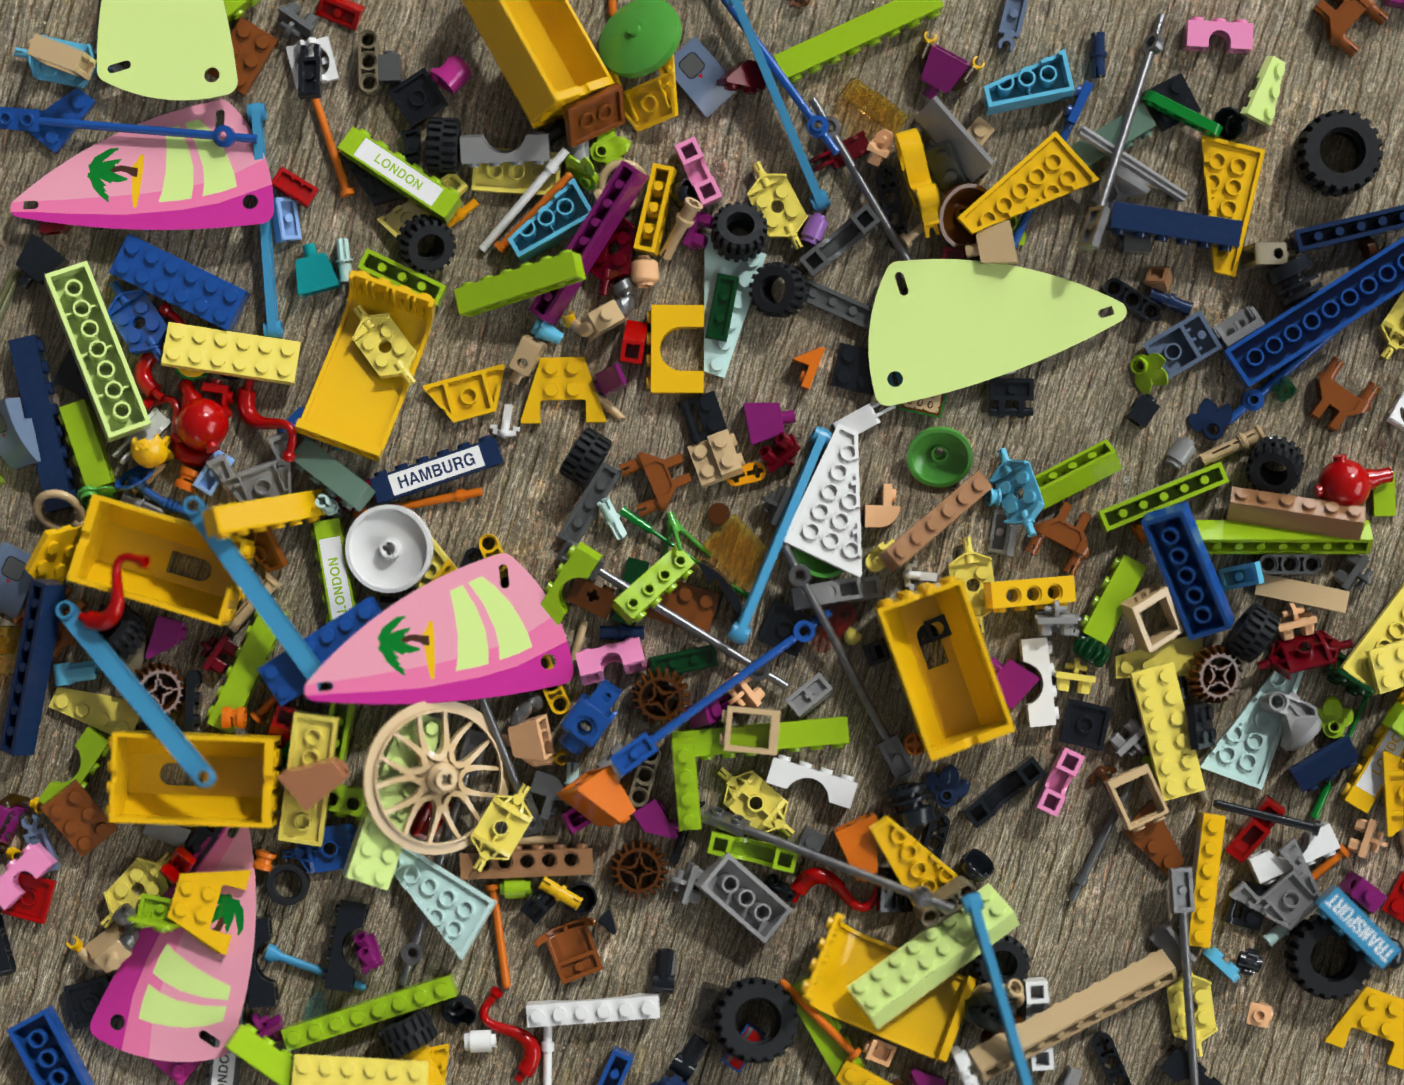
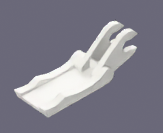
M878 402L871 405L869 403L832 423V425L836 429L839 423L860 434L879 424L880 420L878 417L896 408V405H892L876 414L874 408L882 404Z
M155 407L148 415L151 421L150 429L128 436L126 442L112 456L118 458L131 445L133 437L138 438V440L144 438L151 440L155 434L160 436L172 421L167 419ZM131 450L120 460L121 464L124 465L132 457Z

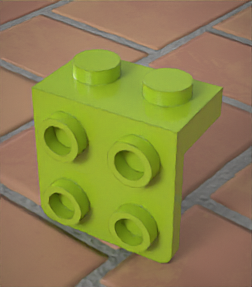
M142 893L137 915L127 917V921L133 922L132 926L138 928L153 926V930L157 932L167 933V931L173 932V929L181 928L179 924L167 917L172 903V899Z

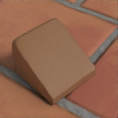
M1149 266L1144 284L1168 293L1173 279L1171 268L1167 266Z

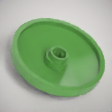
M634 0L624 5L611 16L602 30L599 40V53L602 61L611 72L624 78H638L656 71L672 57L679 45L682 34L680 17L674 8L664 0Z

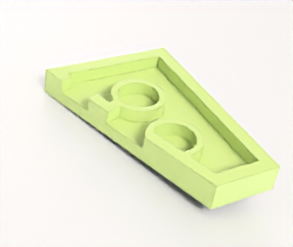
M1266 56L1256 77L1257 86L1255 90L1250 91L1248 95L1250 101L1247 107H1243L1240 112L1263 126H1272L1276 103L1280 94V85L1285 72L1284 61L1275 56Z

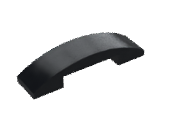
M705 560L699 561L698 565L707 581L711 583L716 579L718 580L738 614L732 618V623H737L744 606L736 589L719 569Z
M944 614L923 622L924 625L917 632L920 646L952 635ZM937 621L942 623L944 626L942 634H939L937 628L931 624ZM884 637L862 646L870 667L891 659Z

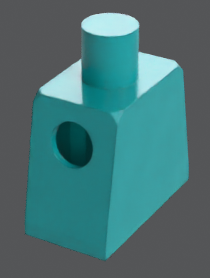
M315 243L303 245L304 258L295 260L298 295L303 298L342 288L329 256L325 252L317 254Z

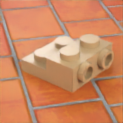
M728 429L709 435L707 440L687 447L702 488L743 474L742 466L745 465V461L741 452L736 453L735 446L738 443L734 433L729 434Z

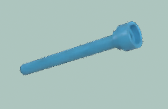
M269 944L264 956V961L270 963L280 961L321 977L324 970H328L282 953V950L273 944ZM355 979L354 989L364 991L366 984Z

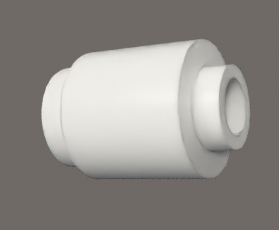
M471 1030L470 1033H464L465 1051H470L471 1053L492 1052V1047H496V1034H492L491 1030Z

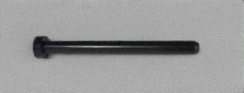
M1214 800L1213 807L1216 809L1311 831L1314 836L1319 834L1321 821L1318 820L1312 823L1221 800Z

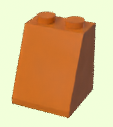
M610 765L585 772L556 793L559 798L598 827L606 825L611 827L617 823L622 825L631 819L630 815L636 811Z
M871 811L834 828L833 831L848 864L875 874L878 872L877 842L868 827L877 822V817ZM854 876L857 882L860 880H862V883L867 882L864 879Z

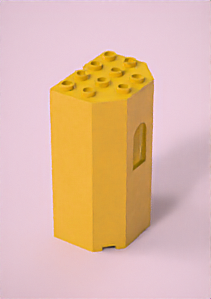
M461 0L533 129L556 122L557 119H564V106L614 84L612 77L568 0Z
M92 494L81 529V538L77 543L66 580L111 593V568L116 557L122 553H133L139 556L147 555L151 558L147 569L140 568L137 564L131 562L123 564L122 581L124 597L220 626H227L230 622L234 621L239 603L244 601L246 595L192 522L106 496ZM230 534V539L251 567L252 558L256 550L254 541ZM173 551L209 562L212 568L210 577L204 581H198L168 572Z
M952 575L939 579L940 582L931 584L925 582L916 586L917 590L915 591L906 589L895 593V598H885L877 601L878 605L873 607L923 750L930 761L1016 731L963 580ZM944 614L952 634L941 639L948 662L928 669L917 638V632L924 625L923 622ZM938 621L932 623L931 625L937 628L939 634H942L944 630L943 624Z
M119 730L112 732V736L109 737L108 748L112 749L111 758L108 759L107 764L108 772H112V781L107 782V794H110V801L106 805V816L109 817V822L272 828L278 824L279 814L275 812L281 807L283 784L277 778L283 771V753L281 749H278V745L282 744L281 735L182 732L214 770L216 782L210 788L194 785L166 784L160 776L162 767L167 763H178V761L153 731ZM208 772L203 773L204 784L209 780Z

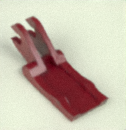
M864 130L842 141L853 160L871 152L867 150L869 142ZM828 148L824 150V153L809 160L810 164L825 157L829 160L813 168L814 172L832 165L834 170L846 165L839 153L833 156Z

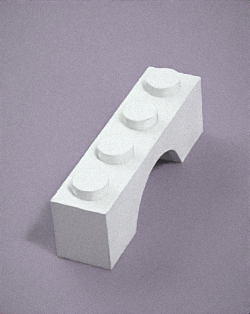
M1047 637L1018 639L1020 661L1031 665L1037 671L1040 678V689L1037 696L1031 702L1025 704L1027 727L1056 725V720H1059L1058 706H1054V698H1057L1056 685H1052L1051 677L1055 676L1054 664L1050 663L1049 654H1052V643L1048 641Z
M779 754L778 757L773 756L765 780L766 783L787 789L798 779L812 778L819 781L825 787L828 802L851 808L858 785L857 782L853 781L854 777L843 773L841 777L832 775L833 770L824 767L816 770L811 768V763L801 760L797 764L791 762V757Z
M1322 822L1318 836H1314L1311 831L1305 830L1304 843L1300 850L1307 865L1310 866L1316 862L1315 859L1321 856L1324 858L1330 857L1336 853L1335 850L1341 847L1330 823ZM1267 849L1251 854L1246 859L1255 881L1264 885L1274 882L1276 880L1275 877L1281 874L1285 875L1293 868L1285 857H1277Z
M1045 977L1027 978L1022 981L1023 994L1025 996V1021L1034 1014L1048 1009V981ZM1053 1046L1028 1059L1029 1067L1032 1071L1054 1070Z

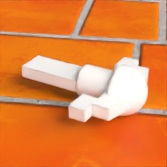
M504 405L501 429H497L498 425H490V429H493L492 433L503 439L516 436V433L520 432V427L513 426V430H509L513 405Z
M913 560L912 563L907 564L902 576L905 587H909V590L914 591L915 584L911 583V580L937 582L938 574L912 571V568L917 567L918 563L917 560Z

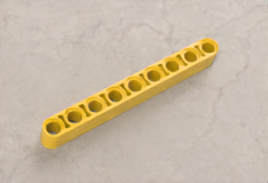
M484 534L479 539L478 545L484 559L504 553L496 536ZM487 538H492L495 541V546L491 550L484 548L483 543ZM505 564L499 570L500 585L504 578H509L508 567ZM550 654L542 657L548 661L547 669H552L555 666ZM558 685L553 691L547 688L542 689L551 710L555 714L561 715L569 710L571 703L564 685ZM558 698L566 701V708L562 711L557 710L554 705L555 700Z

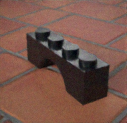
M1029 755L961 808V810L973 826L978 828L994 816L1011 798L1029 788L1046 775V772L1035 758Z
M341 900L340 904H336L334 917L338 918L336 926H332L330 939H333L332 948L327 950L326 961H329L328 970H324L322 976V983H325L324 988L349 993L353 992L357 970L346 961L343 948L346 938L352 931L365 927L369 904Z
M271 915L256 916L252 965L245 996V1002L249 1003V1008L276 1006L279 1003L277 980L267 977L261 971L258 964V953L261 946L273 937Z
M1172 1045L1155 1063L1175 1083L1184 1079H1190L1188 1052L1182 1046L1178 1049ZM1197 1061L1199 1082L1203 1085H1223L1214 1076L1210 1079L1205 1074L1207 1069Z

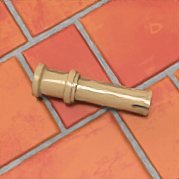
M691 197L685 198L681 212L676 214V223L662 249L659 251L660 256L664 254V259H672L685 232L694 225L695 216L703 208V205L698 200Z
M1257 424L1253 429L1245 433H1238L1236 438L1199 454L1200 461L1206 467L1240 450L1248 451L1249 447L1255 445L1257 441L1261 440L1263 442L1265 435Z
M266 573L262 583L269 593L272 594L277 588H281L282 585L275 577ZM249 599L237 610L234 621L227 625L235 633L256 610Z

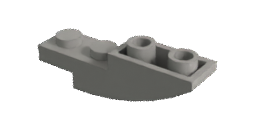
M879 575L860 579L857 577L810 585L821 607L883 597ZM801 587L791 589L794 611L812 609Z

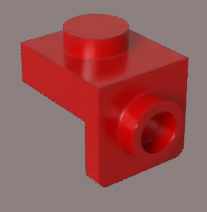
M209 379V383L202 382L201 391L222 395V407L225 405L229 407L230 404H233L235 392L232 391V387L222 385V381L216 379Z
M181 845L174 851L169 862L160 868L159 872L172 885H176L180 873H190L197 860Z

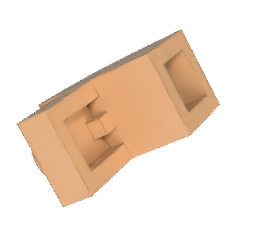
M882 484V505L864 506L863 528H882L890 525L898 517L901 506H892V502H896V489H892V484Z

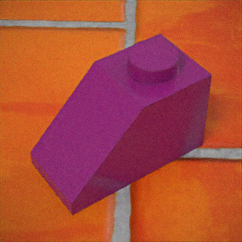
M619 362L596 373V380L593 381L597 392H602L603 396L628 387Z
M158 615L145 658H155L181 644L182 640L185 641L188 634L187 622Z

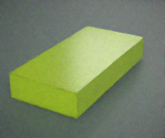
M1393 472L1392 482L1381 484L1376 489L1371 490L1372 517L1396 516L1395 472Z

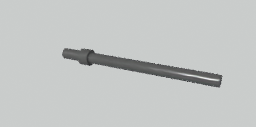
M1130 781L1124 784L1119 794L1123 806L1134 786V783ZM1113 806L1080 874L1077 873L1074 879L1075 884L1068 898L1075 902L1083 886L1086 887L1089 881L1088 876L1119 816L1115 806Z

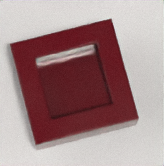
M943 246L941 259L964 260L965 249Z

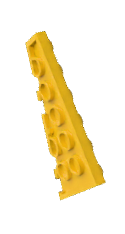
M1055 131L959 215L957 220L973 235L1096 183L1100 179Z

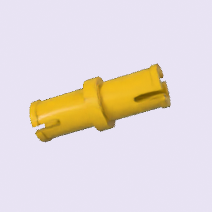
M547 876L544 877L538 887L555 897L557 902L560 900L576 911L584 899L567 890V886H561L547 878Z

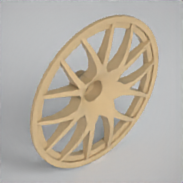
M424 701L410 705L396 713L381 727L374 737L363 769L364 797L370 815L376 825L391 841L412 852L427 855L448 854L473 844L470 837L476 827L460 836L448 809L451 797H457L478 824L481 818L467 795L480 797L508 795L510 787L509 777L484 715L473 707L457 701L426 703ZM441 712L440 747L436 753L430 751L425 740L422 715ZM447 712L469 719L451 738H449ZM415 718L417 745L397 733L401 727ZM475 723L482 729L487 738L463 759L456 761L454 750L464 733ZM393 736L410 748L417 756L418 766L412 768L403 767L382 756ZM490 743L493 745L498 767L471 764ZM380 760L402 773L377 784ZM476 770L499 771L497 793L469 789L464 786L462 779L467 772ZM442 775H449L447 777L448 783H441L443 781ZM407 781L416 785L413 793L407 798L385 810L383 809L378 789ZM431 801L433 809L426 842L409 837L408 833L417 811L424 802ZM410 805L402 832L391 822L387 815ZM442 816L456 839L433 843L432 841Z

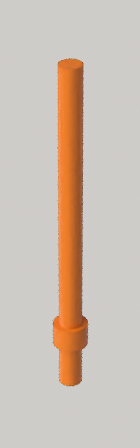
M482 487L468 490L462 488L456 489L452 493L393 504L414 509L452 501L464 502L468 498L483 496ZM370 508L362 509L360 512L357 510L352 511L354 520Z

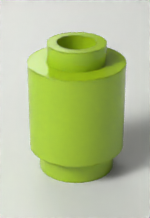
M504 878V882H500V894L505 895V899H520L532 896L531 878Z

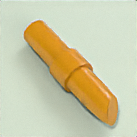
M473 198L462 208L460 207L447 226L449 228L475 209L479 205L476 199Z

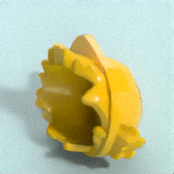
M155 434L151 440L146 438L138 440V438L133 437L130 445L133 459L139 465L146 468H156L165 463V461L173 459L174 454L168 448L172 437L165 436L163 440L159 434Z

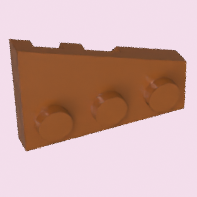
M267 527V531L260 533L248 530L249 534L240 536L254 541L256 550L253 557L267 573L281 569L289 564L271 527Z
M1150 799L1130 822L1157 810L1153 800ZM1163 820L1156 823L1149 821L1144 824V829L1137 832L1123 828L1121 832L1167 876L1168 868L1180 867L1185 862Z

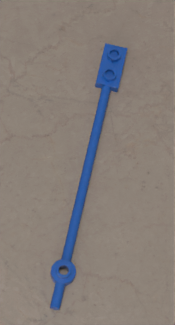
M720 0L743 31L734 7H729L726 0ZM756 35L769 68L808 120V134L812 138L822 139L832 155H837L841 150L828 134V120L821 115H814ZM816 123L822 124V127L816 129L814 125Z
M1085 81L1083 86L1078 85L1073 95L1076 98L1073 106L1069 104L1064 114L1067 120L1060 136L1065 142L1076 124L1094 85L1088 81ZM1035 208L1023 213L1013 236L1016 248Z
M0 107V129L41 132V126L124 132L213 140L216 145L223 148L232 146L234 142L257 144L258 135L235 133L231 127L226 125H220L214 131L41 117L42 110ZM222 132H225L227 135L225 140L220 139Z
M1341 330L1295 358L1260 389H1250L1244 392L1241 396V405L1232 412V420L1229 424L1231 425L1246 411L1253 412L1259 410L1263 406L1264 396ZM1251 396L1256 397L1257 402L1255 404L1250 402Z
M829 609L824 611L828 619L833 616ZM815 617L810 622L807 620L798 621L792 628V635L650 737L646 732L642 733L609 757L621 776L657 752L658 748L655 744L794 643L797 641L804 643L812 640L815 635V628L821 625L818 618ZM802 627L807 631L804 636L799 633Z

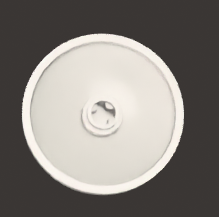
M386 504L370 508L356 518L346 537L345 554L350 570L363 585L382 593H396L411 588L426 575L433 558V540L427 525L419 515L406 507Z

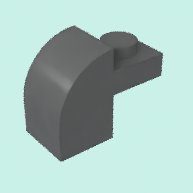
M537 769L530 792L546 796L540 818L549 820L550 816H555L558 807L555 800L564 802L556 794L564 788V785L556 775Z

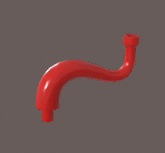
M168 303L162 304L158 309L159 314L163 317L166 316L174 323L185 324L183 319L172 310ZM164 340L163 344L161 345V351H162V352H163V349H164L165 340ZM144 353L135 365V382L147 398L155 397L161 402L166 395L160 391L161 385L152 376V367L157 360L152 353Z
M245 379L244 386H239L237 395V409L240 417L247 425L255 429L286 430L288 442L281 459L287 462H294L296 456L294 451L297 443L296 428L287 420L261 416L255 406L257 391L253 389L254 380Z
M166 395L161 402L155 397L142 399L146 411H150L152 407L165 403L171 405L173 416L170 436L172 437V432L176 431L175 420L181 409L180 402L171 395ZM173 437L171 439V448L175 457L182 464L189 467H204L206 460L212 455V453L208 454L206 451L191 449L183 442L177 444Z
M122 553L116 557L111 568V598L109 605L103 612L92 610L87 612V614L80 612L78 620L84 623L85 628L100 631L110 629L117 624L124 610L122 566L125 562L137 564L140 568L147 569L151 562L149 556Z
M821 867L806 869L797 876L790 886L795 894L792 900L793 903H797L800 895L806 896L813 886L822 884L831 888L846 905L857 912L864 913L870 911L876 905V884L869 900L865 903H860L852 896L837 875Z
M493 985L490 989V994L480 1007L479 1018L487 1028L516 1040L522 1046L523 1057L517 1065L519 1072L514 1077L517 1082L521 1083L526 1076L531 1078L539 1066L541 1047L537 1039L525 1029L497 1022L488 1016L490 1007L496 999H500L504 994L498 987Z

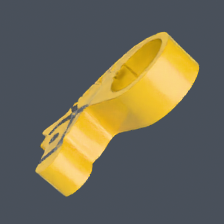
M917 128L894 133L895 148L909 195L920 218L925 237H930V228H933L936 235H940L937 225L940 223L938 216L939 195L935 183H932L919 132Z

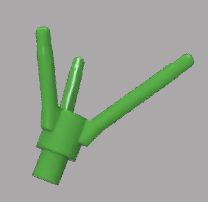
M674 512L666 513V525L668 528L666 538L670 540L671 536H674L678 551H682L678 535L682 533L704 554L711 557L712 554L680 525ZM666 543L664 544L662 557L669 549V545Z

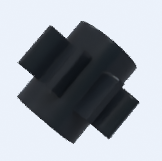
M1248 947V949H1245V952H1239L1236 966L1241 968V974L1251 976L1254 972H1260L1263 957L1257 956L1259 950Z

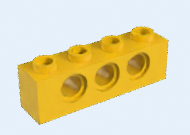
M657 163L652 165L633 247L637 253L658 257L672 198L671 191L677 176V171L674 167Z
M1074 575L983 583L985 608L993 609V613L1007 612V607H1014V611L1027 610V606L1035 605V609H1044L1048 604H1053V600H1058L1059 606L1069 607L1068 602H1076ZM1049 587L1053 589L1052 598L1048 596ZM1029 589H1031L1033 592V597L1031 600L1027 597V591ZM1008 591L1012 593V600L1010 602L1006 598Z

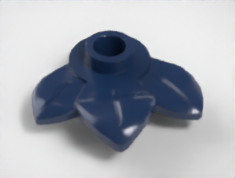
M1204 398L1199 407V414L1188 416L1190 426L1195 431L1202 432L1204 437L1210 441L1219 440L1224 434V427L1232 420L1231 405L1226 404L1218 409L1213 401ZM1211 426L1217 427L1218 430L1216 434H1211L1209 432V428Z
M952 764L945 767L940 775L928 772L926 777L928 790L935 795L938 805L944 808L952 807L957 799L964 797L969 791L970 781L960 780L959 772ZM948 793L950 794L951 798L949 800H945L943 798V794Z

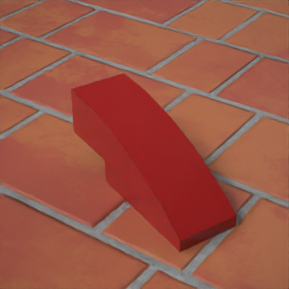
M1268 794L1255 808L1274 814H1285V807ZM1248 816L1225 848V851L1243 864L1270 834L1271 828L1276 823Z

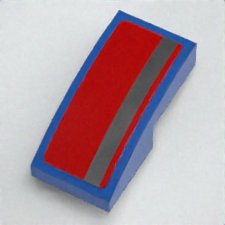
M749 1021L739 1032L743 1038L749 1041H760L766 1036V1033ZM727 1052L721 1058V1061L738 1073L746 1064V1062L732 1057Z

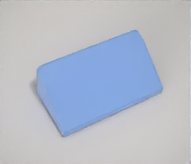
M275 197L274 213L272 216L275 242L284 243L302 240L297 202L289 197Z
M218 450L212 453L210 458L224 454V452ZM226 454L229 464L231 466L235 460L234 458ZM205 464L192 486L211 497L221 480Z

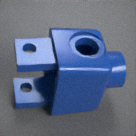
M605 678V681L600 683L591 697L583 693L562 721L561 727L564 729V732L558 741L577 755H580L586 746L593 747L617 715L618 711L611 712L609 709L623 690ZM581 720L590 721L593 730H585L581 726Z

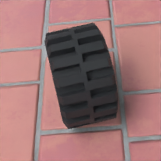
M433 116L430 118L425 143V163L428 172L451 174L457 172L461 155L460 136L462 135L461 123L458 118Z
M735 202L734 205L728 203L725 208L721 207L714 216L711 231V242L713 243L714 250H718L717 254L720 256L724 255L728 261L734 259V262L738 263L739 260L747 262L748 258H756V254H760L762 248H764L768 228L766 226L767 220L763 218L764 214L762 211L757 212L756 206L750 207L749 203L746 202L744 204ZM732 228H742L749 235L736 236L730 233L729 230Z
M421 214L420 218L415 215L412 217L413 220L411 222L406 220L404 222L406 226L404 228L401 226L399 229L401 235L396 237V240L399 242L396 244V249L400 251L398 252L399 256L412 269L417 272L420 271L422 274H427L428 271L434 274L436 269L442 271L444 269L443 265H449L451 263L449 261L450 257L454 258L455 256L453 249H456V243L453 241L456 239L455 235L451 233L452 230L432 215L428 217L426 214ZM434 234L435 243L432 249L427 253L418 254L417 245L421 238Z
M782 262L766 263L764 267H759L756 270L758 274L752 275L751 278L754 281L749 283V287L752 288V292H749V297H753L751 303L754 306H758L756 310L763 312L765 316L787 318L790 315H796L798 313L797 309L802 310L804 307L802 303L808 300V297L805 296L806 292L809 293V288L805 285L808 284V280L802 278L805 274L803 271L798 270V267ZM781 277L786 283L787 291L783 300L777 303L772 297L771 289L775 280Z
M586 428L564 459L560 467V474L580 487L586 486L607 456L612 441L594 429Z
M1273 436L1272 439L1264 437L1263 442L1261 440L1257 441L1249 453L1245 469L1247 480L1252 482L1251 486L1254 489L1258 488L1260 491L1289 494L1291 489L1294 490L1301 480L1305 463L1304 454H1301L1299 446L1295 447L1294 441L1288 442L1286 437H1282V439H1278V436ZM1267 461H1277L1283 464L1286 469L1283 471H1272L1264 463Z
M109 602L106 605H100L99 609L94 611L103 612L108 607ZM124 602V610L117 624L110 629L97 631L116 654L126 660L130 654L134 655L137 648H141V642L145 641L146 638L144 633L147 632V628L145 627V620Z
M1258 603L1251 605L1233 626L1227 637L1225 648L1245 662L1251 663L1263 653L1275 636L1280 618Z
M1005 935L992 945L994 953L1005 950L1010 952L1014 958L1011 970L1006 974L1000 975L1002 983L1006 984L1011 979H1017L1022 983L1023 979H1027V972L1030 971V957L1025 947L1012 936ZM980 954L972 960L979 980L985 984L989 983V979Z
M420 1009L391 1022L380 1029L376 1035L387 1058L396 1059L428 1044L435 1039L438 1032L427 1009Z

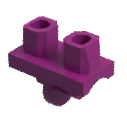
M703 210L699 211L694 218V225L688 228L683 236V245L695 251V248L705 249L708 237L702 235L701 231L703 227L712 229L714 217Z
M362 931L353 937L356 953L364 974L368 973L370 969H377L384 964L374 933L368 935L365 931Z
M258 1013L252 1015L253 1022L250 1025L258 1030L255 1034L262 1039L264 1036L268 1037L271 1035L275 1042L283 1039L281 1033L283 1018L280 1013L272 1018H269L268 1015L260 1017Z

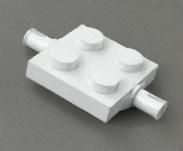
M958 1045L953 1046L951 1053L955 1061V1070L959 1072L963 1084L979 1085L973 1070L969 1071L968 1069L972 1065L965 1049L960 1050Z

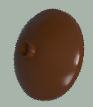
M974 183L959 184L948 191L942 199L938 208L940 223L937 225L942 238L949 245L965 249V245L977 243L976 233L971 235L957 220L959 211L961 215L987 192L984 187Z

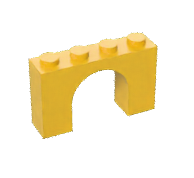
M651 305V310H647V323H651V332H647V345H651V354H647V367H651V376H647V389H651V394H704V371H679L672 369L663 361L660 354L662 341L670 332L678 329H704V305Z

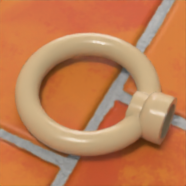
M619 159L607 164L599 175L600 182L597 189L592 191L596 201L606 186L608 176L617 169L622 160L646 174L645 170L638 163L627 159ZM647 179L627 212L635 210L643 204L649 179Z
M57 489L41 492L34 500L33 510L35 516L49 529H59L67 525L77 527L81 526L85 520V509L82 503L66 491ZM50 498L62 499L73 506L76 511V517L68 524L52 521L43 512V502Z
M1011 979L1006 984H1003L1007 998H1016L1015 1000L1008 1001V1003L1019 1008L1025 1001L1023 985L1019 980ZM990 983L975 987L972 996L982 991L992 992Z

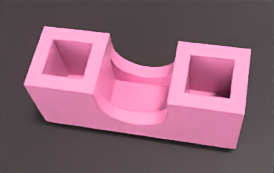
M1191 17V20L1188 19L1184 24L1183 50L1204 52L1209 47L1210 36L1219 35L1226 41V53L1248 54L1253 48L1254 23H1247V20L1243 19L1226 22L1224 18H1214L1212 21H1205L1203 17Z
M695 136L674 145L675 152L695 195L703 205L702 209L721 201L722 194L705 163L703 153Z
M639 637L627 638L622 642L607 643L602 647L588 648L575 653L584 686L605 681L604 669L613 662L622 664L626 675L647 670Z
M1061 746L1034 806L1057 817L1065 801V793L1069 783L1074 776L1076 777L1085 756Z
M40 842L34 845L31 843L21 851L22 856L18 860L13 859L5 867L7 871L0 876V906L4 910L12 907L26 893L19 884V875L22 871H27L38 879L58 862Z

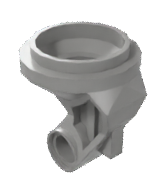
M1119 164L1106 206L1108 207V204L1113 201L1148 194L1151 190L1147 187L1149 182ZM1108 168L1099 174L1100 180L1097 182V189L1090 198L1096 202V205Z
M1290 691L1288 694L1272 692L1262 696L1260 701L1262 709L1266 712L1282 716L1280 747L1284 751L1293 752L1302 748L1320 731L1322 720L1318 716L1317 707L1302 701L1294 691ZM1273 697L1277 702L1275 707L1271 703Z

